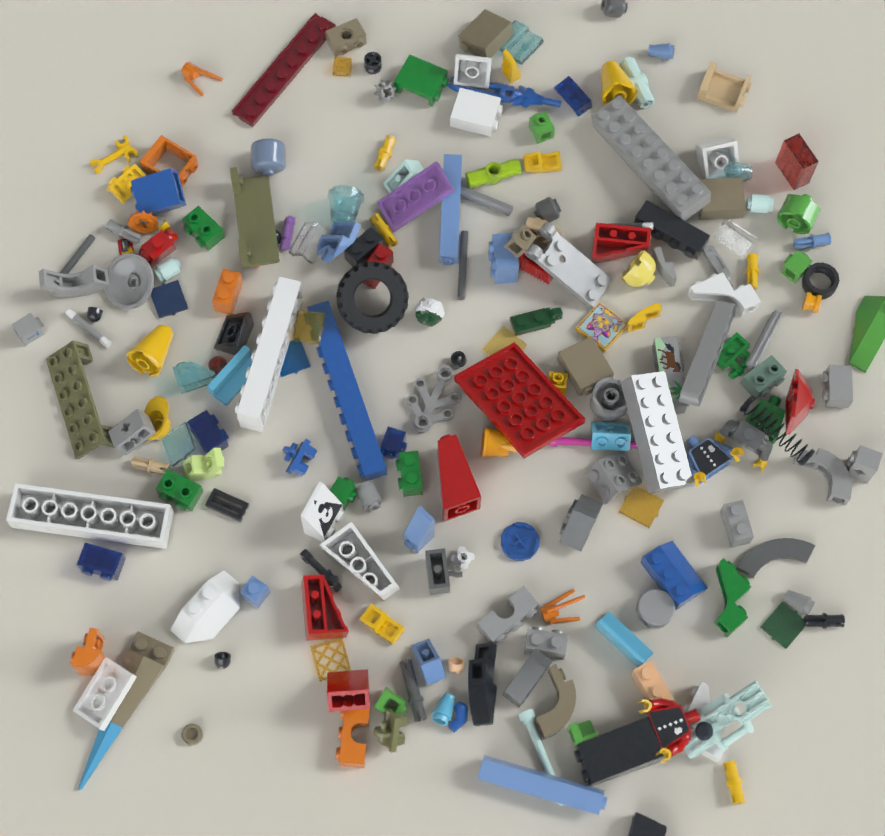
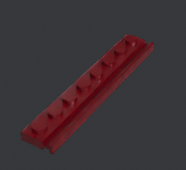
M315 12L234 107L232 115H236L240 120L254 127L326 41L325 31L336 27V24L322 16H318Z

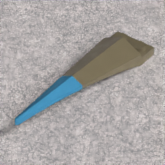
M139 631L137 632L122 664L123 668L137 676L106 729L104 731L99 729L78 790L83 789L129 718L167 667L175 650L174 647Z

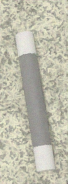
M67 310L66 315L106 348L111 345L112 342L73 310Z

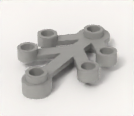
M443 365L438 369L439 380L431 397L426 388V381L423 378L415 380V389L420 392L426 406L422 413L418 405L417 395L410 394L407 397V404L412 407L415 414L413 427L416 431L424 433L431 429L433 423L453 419V411L450 408L444 409L442 413L430 416L432 411L448 404L457 405L461 401V395L458 392H453L450 396L438 400L445 383L453 377L451 367ZM447 373L449 376L445 378L442 377V374ZM422 382L424 385L419 387L417 383ZM457 396L459 399L454 401L452 397ZM414 398L416 402L411 403L409 400ZM449 412L451 416L446 417L444 414ZM420 422H425L426 425H425V426H420L419 423H420Z

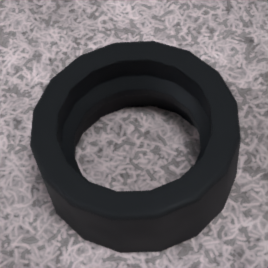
M812 264L803 275L802 288L805 293L809 292L814 296L822 295V299H827L834 294L840 281L839 274L830 264ZM814 273L825 274L829 277L831 286L828 289L816 288L810 282V276Z

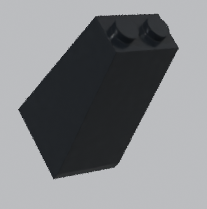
M649 716L576 745V751H574L577 763L581 762L583 768L581 771L582 778L585 783L588 782L589 786H595L657 764L664 757L662 753L656 755L662 748Z

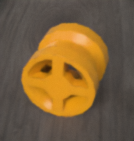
M806 292L802 310L806 311L809 309L814 313H818L822 295L814 296Z

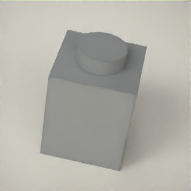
M31 313L11 324L25 346L44 335L42 330L43 323L39 317L34 318Z

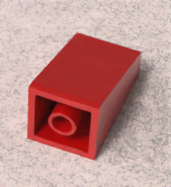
M444 435L438 440L437 457L442 519L445 522L479 510L482 496L457 435Z

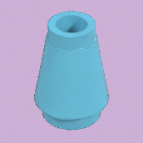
M444 693L433 710L432 720L437 724L447 725L451 721L455 700L453 695Z

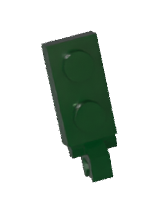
M550 307L511 316L510 323L515 336L551 327L556 320L562 319L563 312L561 307L552 309Z

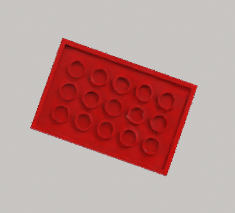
M515 342L454 375V381L523 459L585 423L584 416Z

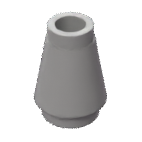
M788 590L783 598L801 615H808L815 603L811 600V597Z

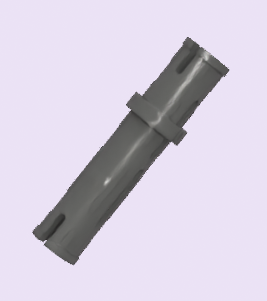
M408 659L405 660L406 663L401 661L399 664L409 697L407 701L412 708L414 722H420L421 719H427L423 706L424 698L420 695L412 660Z

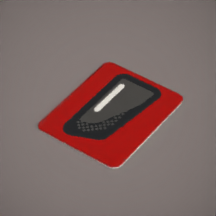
M125 238L117 240L120 255H122L121 252L128 251L127 248L129 247L134 252L131 241Z

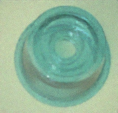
M346 185L334 186L328 190L331 222L356 221L360 206L364 202V194L361 190Z

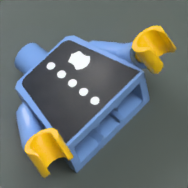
M693 435L686 440L687 445L691 449L687 452V459L696 487L703 482L706 483V480L729 466L732 460L731 457L738 462L740 461L738 455L745 456L742 447L733 448L718 441H713L710 438L700 443L697 437Z

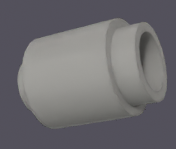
M370 481L359 484L357 486V495L364 509L370 511L377 510L382 503V499L375 485L371 484Z

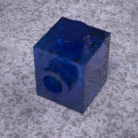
M387 427L380 446L384 457L399 459V453L405 452L407 448V443L405 442L406 432Z

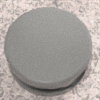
M648 590L640 597L637 603V616L649 628H662L672 619L675 612V603L672 597L663 590Z

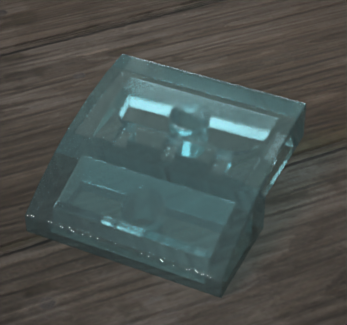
M515 20L512 23L514 35L499 50L503 53V50L507 49L514 60L522 65L544 42L542 37L530 32L528 26Z

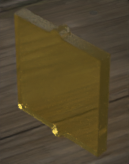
M297 310L296 322L293 325V341L320 344L322 331L324 330L325 313Z
M503 326L483 348V351L488 355H492L514 342L523 351L527 344Z
M637 486L631 489L628 496H625V502L619 513L650 528L655 517L659 516L658 512L664 500L649 494V492Z

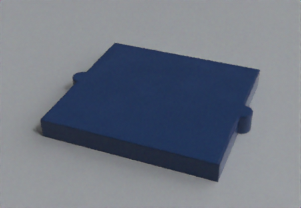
M178 280L167 284L162 283L161 286L153 288L151 297L159 319L169 315H176V313L188 309Z

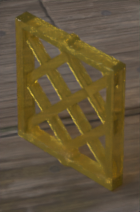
M343 638L310 646L319 682L327 680V677H323L326 670L337 672L342 667L346 671H351ZM338 642L339 644L336 649L330 646V644ZM341 645H342L344 654H343L342 652L338 651ZM325 646L322 653L317 651L316 648ZM327 649L334 651L331 658L325 655ZM315 653L320 655L318 660H316ZM336 653L343 656L340 662L333 659ZM323 657L329 660L326 666L320 664ZM344 659H346V663H347V666H348V667H346V666H344V665L342 664V662L344 661ZM331 662L337 664L335 671L328 668ZM318 666H320V667H322V668L324 669V670L322 671L321 675H320Z

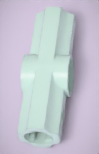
M625 58L620 62L619 66L636 87V100L640 108H649L654 104L655 99L648 87V79L645 73H641L634 58Z

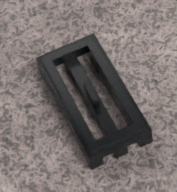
M216 488L213 489L205 504L206 507L239 522L242 521L246 509L250 506L249 503ZM215 495H218L243 507L242 509H240L218 498H215ZM213 501V502H215V503H217V504H220V505H222V506H224V507H226V508H228V509H231V510H233V511L239 513V515H237V514H235V513H233V512H230V511H228V510H226V509H224V508H221V507H219V506H217V505H215V504H212L211 502Z

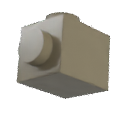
M522 224L512 233L504 247L516 258H519L528 250L537 236Z

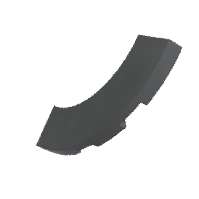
M794 538L769 540L750 550L740 561L736 569L754 578L763 566L776 559H793L806 564L815 545Z

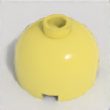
M645 250L641 251L629 264L628 272L625 269L620 279L632 287H642L646 283L648 285L651 284L656 277L654 275L656 270L654 259Z

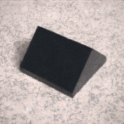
M244 312L227 315L214 349L236 355L247 344L254 326L252 314Z

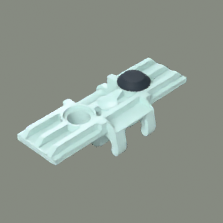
M756 680L731 697L725 693L700 710L702 714L700 716L701 720L690 724L693 733L690 734L691 740L684 749L690 760L716 743L722 751L728 749L727 746L746 733L754 731L750 720L772 706ZM737 703H742L745 707L742 714L736 708ZM739 721L743 725L724 739L722 738L721 733L725 731L723 728L730 723Z

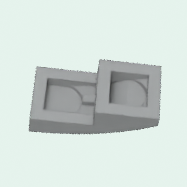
M654 248L652 258L656 263L658 273L670 287L675 286L677 277L673 262L665 263L662 248Z

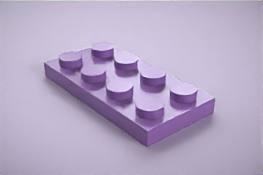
M436 161L377 203L390 228L395 232L454 192V189L440 164Z

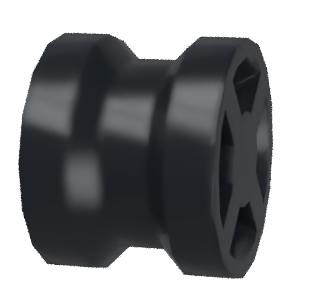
M369 52L364 57V67L369 74H377L382 69L381 56L377 52Z

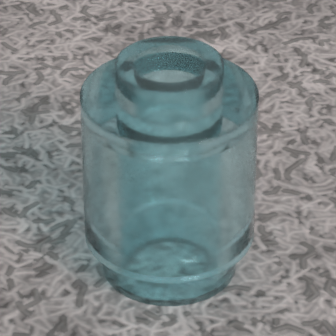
M729 162L724 169V174L726 178L742 177V182H745L752 178L753 168L746 163Z

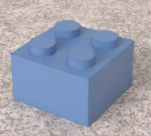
M512 233L492 234V241L489 242L488 259L491 261L490 275L491 278H494L495 284L517 283L518 258L504 247Z

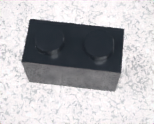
M370 227L344 250L345 260L352 267L366 262L378 244L384 246V238Z

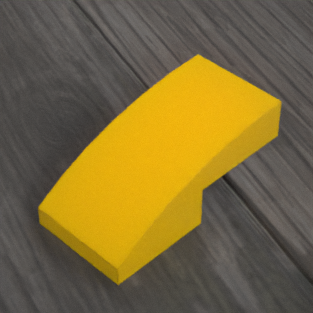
M541 151L523 155L525 172L545 173L562 170L559 151L541 154Z
M660 302L650 305L635 314L629 320L626 332L629 333L643 329L647 320L660 317L662 310Z
M370 604L359 618L363 624L392 645L396 643L405 631L402 625L388 617L387 613L373 604Z

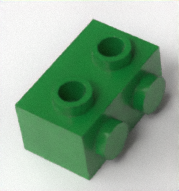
M199 205L182 218L183 230L189 236L192 235L196 238V243L200 247L204 246L208 251L225 238L223 228Z
M418 451L400 452L399 459L395 460L396 470L401 473V478H398L399 490L403 489V497L423 495Z
M168 469L155 488L161 500L174 502L176 507L184 511L186 509L193 511L204 492L201 485Z

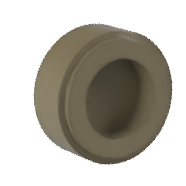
M188 724L183 728L182 739L186 744L193 746L201 742L203 731L198 725Z

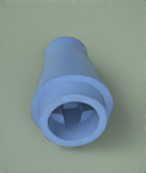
M670 43L649 45L648 55L668 61L673 59L674 45H670Z

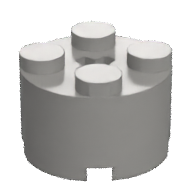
M612 377L601 379L593 389L590 406L593 413L603 422L618 420L627 411L621 386L622 380L620 379L616 380Z

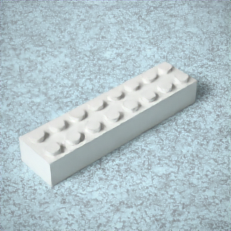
M279 277L278 283L273 285V299L268 301V314L264 316L262 321L263 330L257 336V350H253L251 361L253 362L246 371L247 381L246 385L243 384L241 387V401L237 402L235 406V413H237L240 427L263 432L304 299L301 281Z
M15 483L6 521L11 528L166 549L174 511L170 504Z

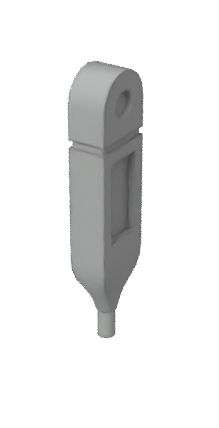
M706 245L703 255L715 274L724 273L733 288L729 269L712 245Z

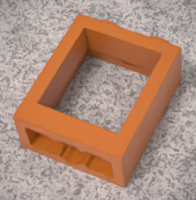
M161 135L139 161L142 171L149 175L159 172L160 170L154 166L168 151L187 163L179 172L181 186L183 187L188 177L195 173L198 168L197 157Z

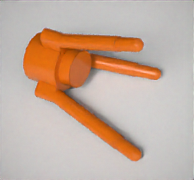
M186 62L181 70V73L185 75L184 80L200 96L204 94L192 79H197L202 74L209 78L223 81V78L205 71L191 62Z
M571 589L551 602L543 604V607H540V612L544 622L549 621L550 625L561 622L580 621V617H556L559 616L558 609L585 599L586 596L582 595L556 605V603L575 592L574 589Z

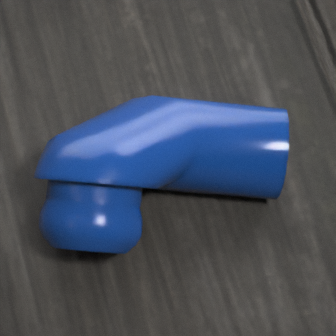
M461 701L455 703L456 718L448 724L453 733L468 720V707Z

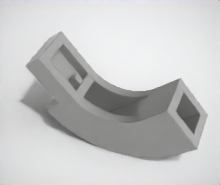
M91 265L87 269L73 274H63L47 269L39 271L40 288L51 291V296L68 298L87 296L109 286L108 269Z
M818 448L816 453L802 466L815 469L824 475L828 482V502L846 506L851 499L852 492L850 474L838 457L829 451ZM805 450L798 460L802 459L809 451ZM797 454L794 457L793 464L800 466L799 462H796V459L799 456V454Z

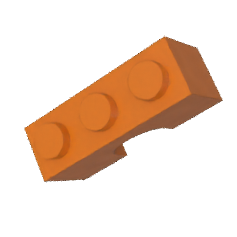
M371 704L370 709L341 711L340 718L344 719L343 727L339 726L338 739H341V747L336 749V760H339L340 766L365 767L366 744L355 742L351 735L357 727H369Z

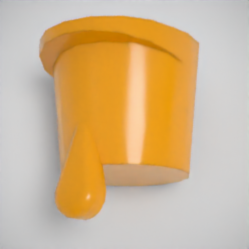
M483 428L481 457H507L509 451L517 452L499 430Z

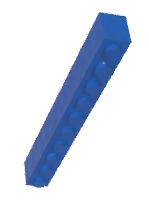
M329 300L308 306V314L305 315L308 325H312L311 335L313 341L318 342L319 347H316L319 358L323 357L324 363L322 368L324 374L329 375L330 380H327L330 391L335 392L336 396L333 397L336 408L340 407L341 414H339L341 424H345L347 427L345 435L347 441L352 442L353 448L350 449L353 459H357L359 463L356 466L358 474L363 476L365 481L387 475V468Z

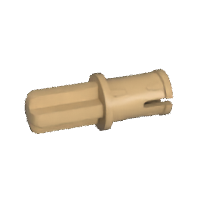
M134 456L131 461L133 468L146 470L148 473L155 472L164 475L165 469H171V464L155 461L154 458L146 459Z

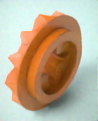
M144 210L142 213L136 211L135 214H131L128 220L129 227L138 234H151L158 228L157 217L152 216L151 212L145 213Z

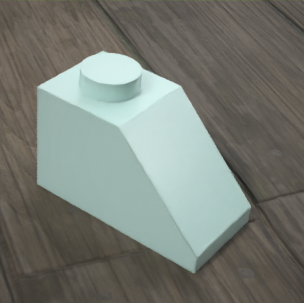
M405 159L383 184L387 191L391 193L424 169L419 161Z

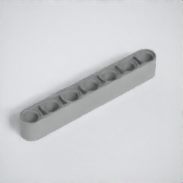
M716 301L683 384L679 398L680 403L698 407L701 405L736 313L735 303Z

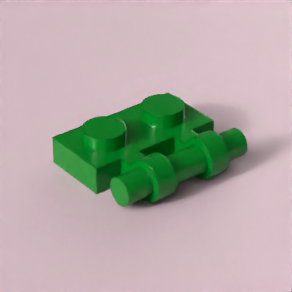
M736 332L724 343L716 365L723 371L730 367L732 371L728 376L732 380L737 376H741L744 373V369L748 367L746 366V361L751 353L747 349L751 344ZM741 356L744 360L738 364L735 360Z

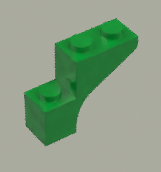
M723 558L716 567V573L725 605L723 613L717 617L714 623L729 637L748 619L745 609L740 605L737 606L736 603L749 592L751 586L748 579L743 575L740 576L735 566Z

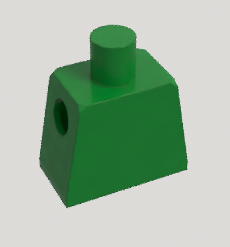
M771 395L768 402L760 399L757 405L760 402L762 404L752 416V418L756 417L767 407V410L757 423L759 424L773 413L763 429L779 418L769 434L782 425L785 410L779 407L781 399L775 395ZM751 412L745 419V421L751 424L752 426L756 427L757 429L761 430V427L764 424V422L756 426L755 423L758 417L751 421ZM769 427L767 430L762 431V432H764L765 434H767V432H768V430L770 429V427ZM775 432L773 435L768 436V437H769V441H770L772 444H774V443L776 442V441H773V437H774V435L776 434V432Z

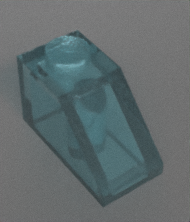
M191 361L180 362L172 367L181 394L208 386L216 377L214 371Z

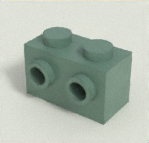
M771 355L744 375L740 384L751 396L754 395L756 399L760 396L763 398L771 391L770 388L774 385L778 387L784 382V376L787 371Z

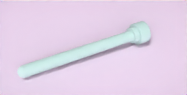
M533 709L518 714L520 722L527 726L545 773L555 776L534 724L536 716Z

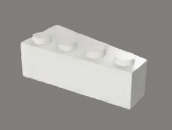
M352 522L320 544L323 551L382 600H386L400 590Z

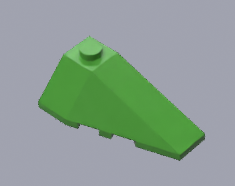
M864 296L856 310L849 365L864 373L868 370L885 339V296Z

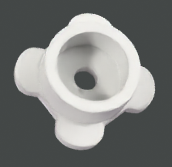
M464 546L458 548L456 555L452 556L451 560L452 562L461 561V569H467L470 562L475 559V555L468 552Z

